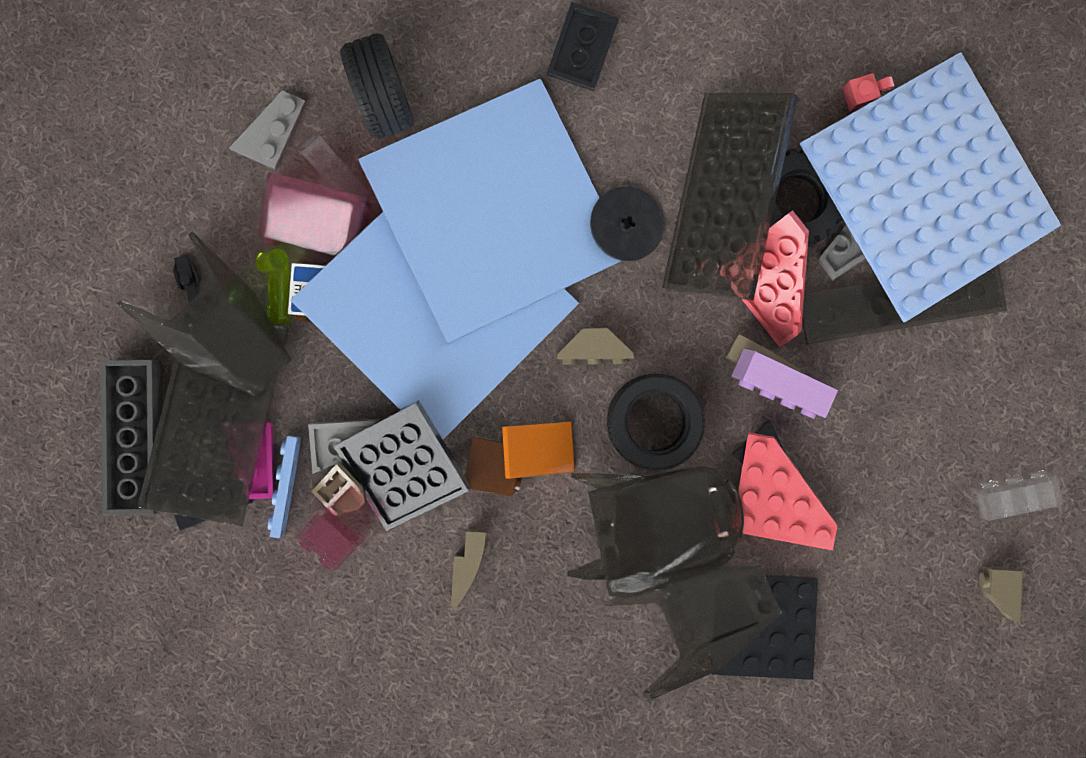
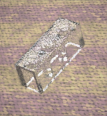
M1046 470L1032 472L1031 477L1022 479V476L1006 478L1007 482L1000 484L997 481L981 483V488L974 489L980 518L988 521L1064 505L1058 476L1047 474Z

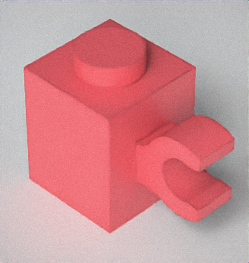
M874 73L849 80L842 88L849 112L861 109L881 97L880 93L891 90L890 88L894 87L892 76L876 82Z

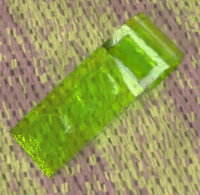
M282 249L262 251L257 254L255 264L260 272L267 274L268 325L290 324L291 315L288 314L290 294L288 255Z

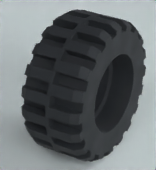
M789 149L783 154L780 152L773 156L753 177V182L749 185L747 192L749 193V198L746 200V203L751 211L748 216L750 221L754 220L756 223L755 230L758 234L767 231L785 217L779 211L775 201V190L779 183L788 177L803 178L813 185L819 197V208L815 216L806 222H802L809 230L808 247L834 233L839 227L838 224L844 219L804 150Z

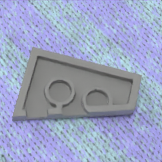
M282 90L229 149L277 170L307 102Z
M846 224L818 261L833 281L864 261L866 257Z
M381 419L309 423L312 474L329 466H334L338 462H343L334 445Z

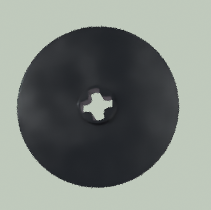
M618 187L603 194L595 203L590 216V230L595 243L606 255L620 261H636L646 257L656 249L663 235L664 220L661 209L649 194L634 187ZM629 219V224L633 227L625 229V224L621 221Z

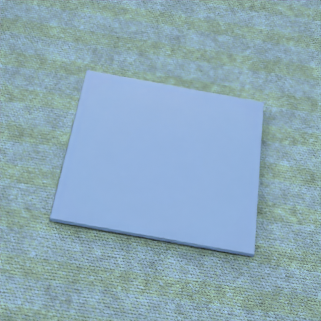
M961 52L800 143L903 322L910 320L1061 226Z
M541 78L358 159L447 343L621 262L606 255L597 246L592 237L590 216L599 196Z
M384 212L291 299V302L399 409L419 400L442 439L579 304L565 289H562L447 343Z

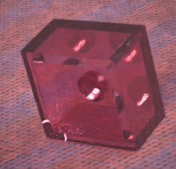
M327 508L318 512L297 535L301 540L299 543L304 549L309 552L314 551L320 557L319 561L327 569L333 568L335 571L364 542Z

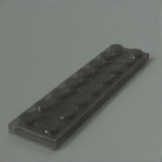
M998 264L906 322L902 321L880 281L804 294L802 323L806 345L1007 311L1000 267Z

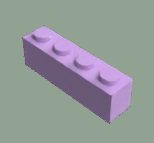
M745 348L732 374V377L740 380L738 385L751 391L756 387L761 390L759 395L774 400L775 397L782 399L781 405L793 410L797 406L802 409L801 414L815 419L816 415L823 418L827 417L838 390L756 351Z

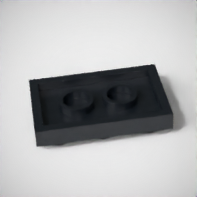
M571 2L547 71V76L594 92L619 18Z

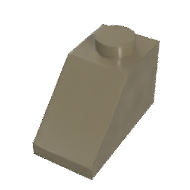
M983 566V573H980L979 576L982 592L1006 618L1014 622H1020L1023 571L1015 568Z

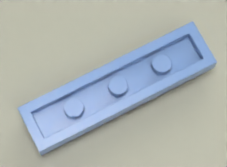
M287 436V439L283 440L280 453L284 456L282 465L278 466L276 473L279 485L278 490L274 491L272 497V504L275 505L274 515L271 514L268 521V529L271 530L270 537L281 538L286 533L302 439L299 436Z

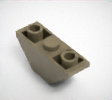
M608 328L582 329L557 354V360H562V365H577V360H587L588 365L603 364V360L613 359V364H628V359L634 358V353Z

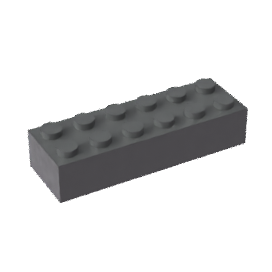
M100 361L102 515L155 514L162 512V361Z

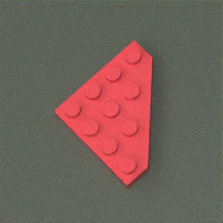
M793 210L718 268L779 347L796 337L802 329L809 230Z
M748 432L731 531L833 550L837 523L827 512L817 495L806 483L801 473L773 436Z

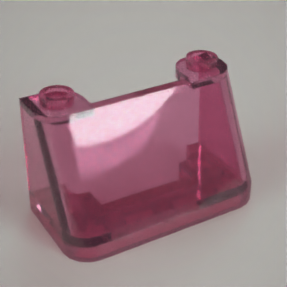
M268 172L258 236L263 238V243L277 246L278 242H285L336 257L367 227L372 204L367 199L354 194Z

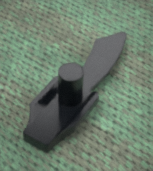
M187 255L174 258L173 273L177 286L181 290H186L190 307L202 327H206L209 312L203 305L196 290L200 282L195 266L189 261Z

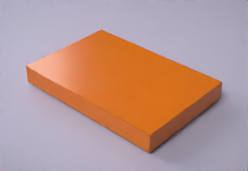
M571 422L502 427L505 478L511 479L575 472Z

